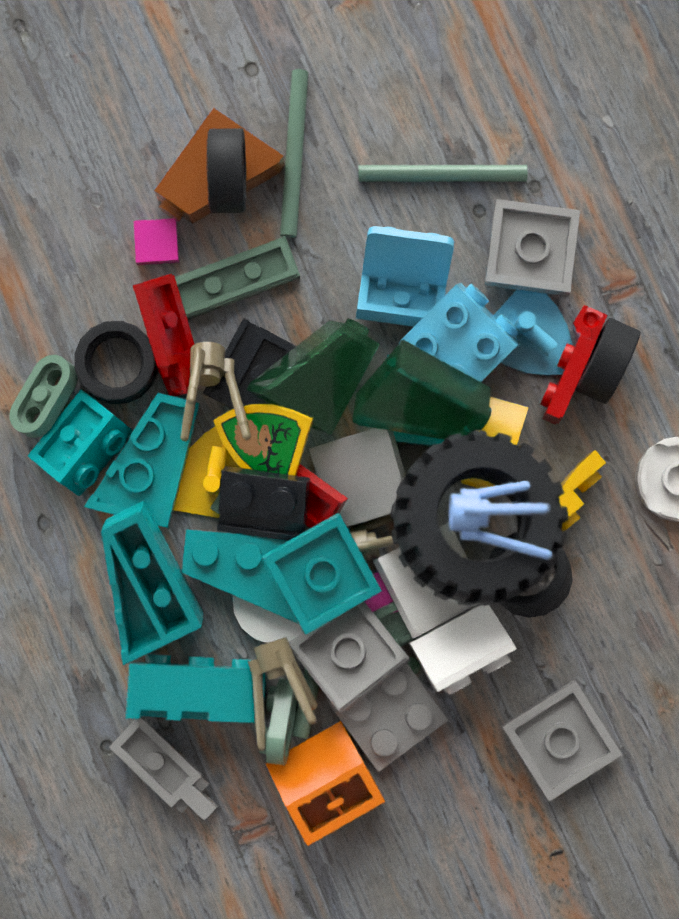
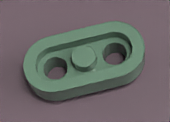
M48 355L35 365L10 409V422L17 431L28 437L37 438L45 435L52 428L77 384L78 376L72 363L59 355ZM61 376L59 383L55 386L57 378ZM40 412L39 417L34 422L35 415Z
M284 678L278 680L277 686H270L267 696V712H272L269 728L265 727L266 749L264 751L259 750V752L266 754V762L269 764L286 765L292 741L298 701L288 679Z

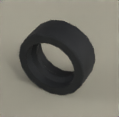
M242 128L209 129L207 187L211 213H244L246 210L245 134Z
M609 317L600 331L596 344L577 384L576 391L603 404H607L628 367L641 332Z
M105 321L91 327L80 339L74 354L75 371L80 383L96 399L110 404H127L142 397L153 385L158 372L148 336L137 326L124 321ZM110 338H123L131 341L138 348L141 355V369L138 376L130 384L123 387H109L102 384L95 377L92 370L91 359L95 349L102 342Z
M514 532L505 538L514 540L517 532ZM496 546L491 551L489 560L502 555L508 549ZM559 548L555 554L558 559L554 564V579L546 589L534 595H517L499 602L500 605L514 615L527 618L544 616L557 609L569 595L573 582L571 564L563 548Z

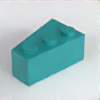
M145 500L107 518L101 529L115 607L116 626L118 625L122 663L125 665L201 628L204 612Z
M146 654L145 662L138 661L129 664L126 718L140 719V716L164 717L166 720L199 719L214 722L255 723L253 679L248 661L252 659H232V667L214 666V657L189 656L188 664L171 663V655ZM266 672L262 673L264 710L267 676Z

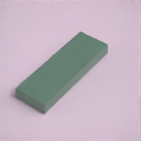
M282 237L177 276L175 280L187 320L297 280L300 278V274L286 237Z

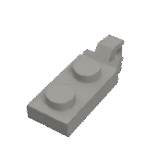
M140 716V719H135L109 746L171 808L174 806L183 813L189 806L206 821L219 807L203 791L210 784L202 777L203 774L143 716Z

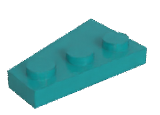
M157 393L131 433L130 439L117 459L112 462L105 473L106 476L84 507L115 515L145 500L157 525L169 529L201 404L196 402L189 439L182 441L180 436L186 399Z

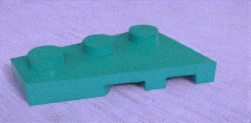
M186 529L182 573L298 624L261 557L286 543V540Z

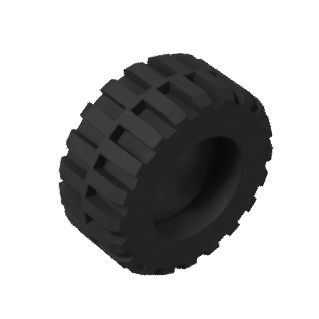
M472 431L467 436H461L458 433L447 437L438 445L434 444L425 451L401 480L396 490V501L391 509L390 518L394 519V529L391 531L393 544H398L401 555L398 557L404 568L409 566L416 575L413 579L422 588L428 586L434 590V596L445 601L448 599L458 601V605L472 606L483 604L485 606L496 604L532 588L542 580L541 576L551 570L558 558L555 554L559 548L564 546L567 533L562 531V523L568 520V508L561 506L559 497L565 493L560 481L553 483L548 475L553 468L545 459L539 463L532 456L535 449L525 442L517 446L511 443L512 436L498 433L494 437L487 436L486 431ZM470 478L482 479L496 486L524 481L529 482L530 488L528 490L507 494L512 504H546L549 506V511L547 513L516 514L517 533L514 540L549 550L552 553L551 558L544 559L510 549L494 559L484 561L470 560L461 556L449 546L439 528L437 512L443 495L455 483Z

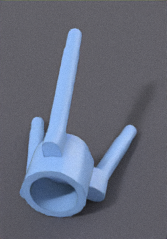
M529 482L510 483L477 490L461 489V494L450 495L449 528L450 531H461V540H477L544 559H549L552 556L549 550L479 530V527H488L489 515L547 513L549 506L546 504H489L488 499H485L528 490L530 488Z

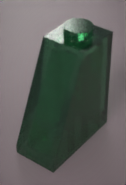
M347 318L345 323L328 321L250 382L247 391L269 404L292 409L313 418L312 429L332 435L380 344L368 337L367 335L370 330L357 321Z
M402 340L356 393L352 422L364 427L444 440L458 433L461 436H467L472 431L482 430L490 419L492 409L489 407L490 387L411 343Z

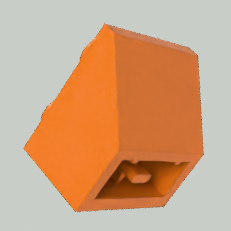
M341 720L291 748L286 765L265 763L286 809L307 846L385 802L383 794Z

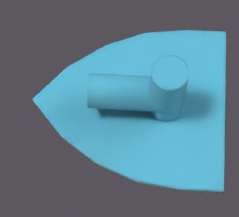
M516 290L494 314L496 318L503 314L519 330L515 337L521 342L501 363L527 374L543 376L562 375L564 369L557 367V364L566 344L572 345L568 326L558 306L546 293Z

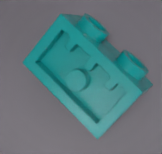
M81 389L56 419L52 428L43 435L27 456L64 487L77 496H81L87 488L95 483L99 473L114 454L123 448L126 439L132 433V429Z

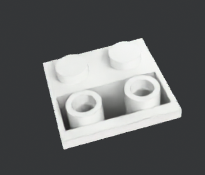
M483 604L476 605L408 643L432 688L437 692L444 689L448 695L472 683L468 675L482 668L483 672L490 673L511 661L508 654L516 650L513 641L489 605L484 606Z

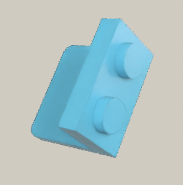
M370 227L367 233L356 319L414 327L445 296L454 250V240L451 237L436 233L413 232L393 227Z
M462 283L456 284L399 342L400 351L452 403H460L521 343L515 337L519 333L515 325L503 314L496 318L485 307L489 300L472 283L467 288Z

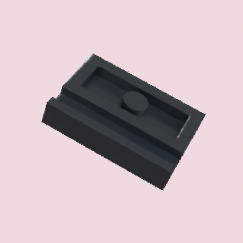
M243 318L227 347L225 358L234 359L235 361L234 374L243 406L269 404L299 349L298 346L262 327L256 326ZM225 376L220 378L219 384L206 386L203 391L205 396L218 401L230 409H234Z
M225 466L221 471L220 518L217 531L286 541L305 532V521L307 520L310 478Z

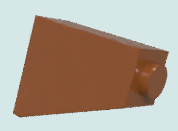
M213 108L154 190L158 200L161 202L158 207L177 222L183 217L192 224L211 213L207 187V136L209 129L242 128L244 130L246 193L279 174L285 167L284 156Z

